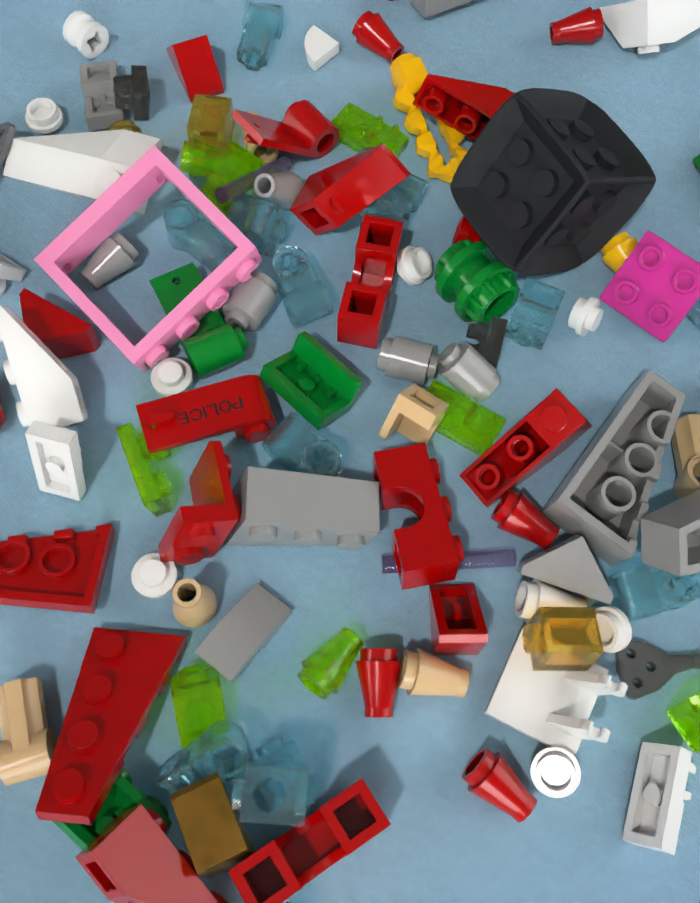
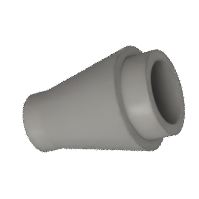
M289 170L270 174L262 173L257 176L254 182L256 194L281 209H290L303 187L300 177L295 172Z
M116 231L111 237L108 236L100 244L80 274L91 286L98 290L103 284L135 265L134 260L139 256V253L124 236Z

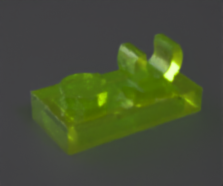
M350 102L332 120V123L340 132L338 141L358 153L384 143L398 158L408 146L409 137L400 132L399 126L394 125L390 127L383 123V117H375Z
M230 140L200 191L230 219L264 161L233 140ZM192 204L191 207H192L193 209L197 210L198 212H200V211Z
M433 380L427 391L450 405L436 432L481 456L494 444L506 423V419Z
M131 423L116 428L143 505L156 517L172 511L167 497L173 494L170 481L163 469L156 471L151 460L161 461L167 459L172 455L171 449L149 455L143 431L140 434Z

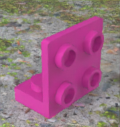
M647 230L604 289L600 299L660 341L665 342L700 298V263L655 233Z

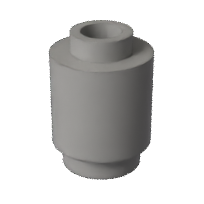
M252 271L250 273L252 276L250 280L245 283L239 282L226 303L222 306V311L226 316L225 321L229 322L232 328L239 326L242 332L246 330L256 331L276 301L275 293L278 290L276 283L268 275L260 271Z
M395 336L394 339L384 337L376 369L385 371V376L424 385L426 378L434 379L440 355L432 353L434 345L399 336Z
M467 341L459 344L456 342L451 343L442 351L438 358V362H440L438 373L467 399L473 398L476 402H482L499 385L500 377L495 374L496 368Z

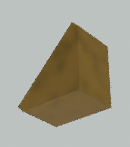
M218 771L170 794L171 803L198 875L212 878L255 853V848Z

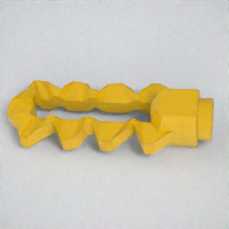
M412 53L400 55L390 65L391 82L396 91L393 105L396 109L408 113L403 126L409 133L417 135L415 151L416 154L428 159L426 169L428 178H438L451 184L459 164L468 152L467 149L460 146L466 135L435 118L439 126V133L445 138L449 147V154L451 157H454L450 159L447 165H444L443 157L436 149V142L430 130H427L426 121L420 108L412 104L428 72L420 56L416 57Z

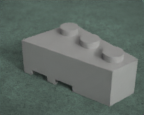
M248 466L232 489L233 494L239 497L241 516L227 536L225 546H337L344 550L361 549L380 533L379 482Z

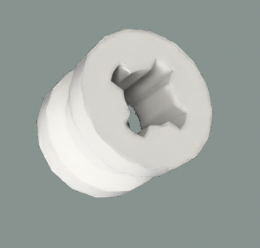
M81 10L73 12L65 20L62 34L64 40L72 47H76L83 56L89 59L97 58L104 52L109 42V34L102 24L95 22L88 13Z

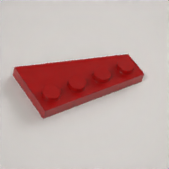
M112 524L97 525L96 530L75 532L74 529L56 530L54 535L28 538L27 534L8 536L7 541H1L0 605L94 614L115 534Z
M99 627L93 628L35 809L39 820L92 825L124 765L123 758L134 738H138L147 722L146 716L157 695L161 696L170 679L169 673L177 659H181L187 648L186 636Z

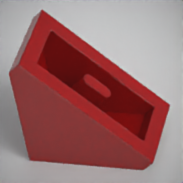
M207 35L173 44L167 48L169 58L190 103L224 93Z
M25 288L20 292L23 323L58 359L95 352L101 346L91 324Z
M474 584L429 585L432 655H478L488 643V631Z

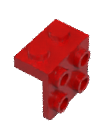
M219 440L209 441L190 476L189 484L193 505L180 506L158 545L161 562L176 561L178 565H191L200 562L203 558H213L240 519V500L236 494H233L230 483L232 472L231 460L227 454H224L221 441Z

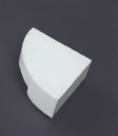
M315 25L308 30L304 40L305 55L309 66L316 71L339 53V42Z

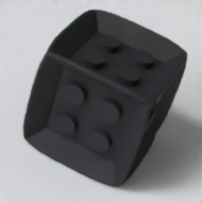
M530 88L513 94L495 112L459 164L453 176L450 189L458 208L496 258L518 274L541 275L574 269L599 252L642 205L655 185L656 176L650 164L635 144L598 105L575 92Z

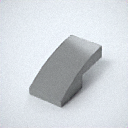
M116 60L80 64L81 87L85 98V119L89 131L126 126Z
M256 583L220 620L194 653L231 683H234L260 648L267 646L292 614L293 610Z

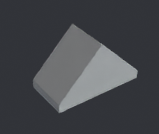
M574 535L519 562L517 571L522 575L611 605L613 594L583 536Z

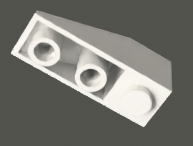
M0 305V343H4L8 359L3 361V366L10 385H17L21 401L16 402V409L22 426H30L33 420L50 425L67 426L89 419L77 377L9 307Z

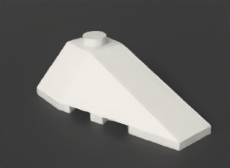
M635 0L599 8L602 12L603 21L623 49L638 47V54L660 52V44L676 42L700 27V0Z
M126 129L13 138L3 176L90 201H96L154 145L161 151L163 140ZM148 200L134 213L144 216Z

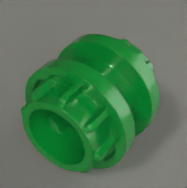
M470 239L453 244L441 255L434 270L435 290L445 302H455L454 311L464 322L479 321L482 325L494 322L507 312L516 300L519 285L515 282L516 272L510 270L501 261H496L497 258L483 241L473 243Z

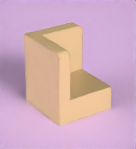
M413 383L398 394L378 435L386 440L397 431L416 444L425 443L427 446L450 405Z

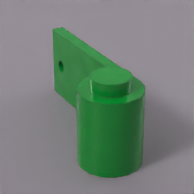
M191 262L149 281L167 316L203 280L194 262ZM210 310L199 321L198 329L185 340L179 339L199 380L245 360L243 351L249 349L239 326L232 328L229 322L225 323L218 310Z

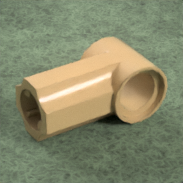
M687 414L684 417L678 418L671 439L678 474L674 481L673 489L679 499L700 489V482L694 477L700 478V414Z
M37 677L20 678L5 682L0 686V729L2 741H0V778L6 786L47 775L57 739L53 730L50 727L48 728L41 679Z

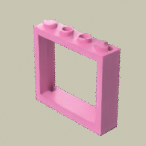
M154 145L38 254L34 260L134 365L146 372L159 360L163 361L170 354L169 349L179 339L185 340L198 329L199 321L210 310L216 311L221 308L228 300L229 292L239 282L245 283L252 278L250 273L259 266L258 264L262 261V258L256 246ZM169 180L237 249L143 339L134 345L68 275Z

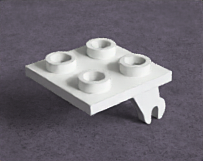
M522 628L484 714L547 746L563 747L576 756L581 740H596L607 743L611 734L607 728L599 729L594 727V722L589 720L597 697L610 694L624 697L628 685L624 682H612V676L607 675L608 669Z

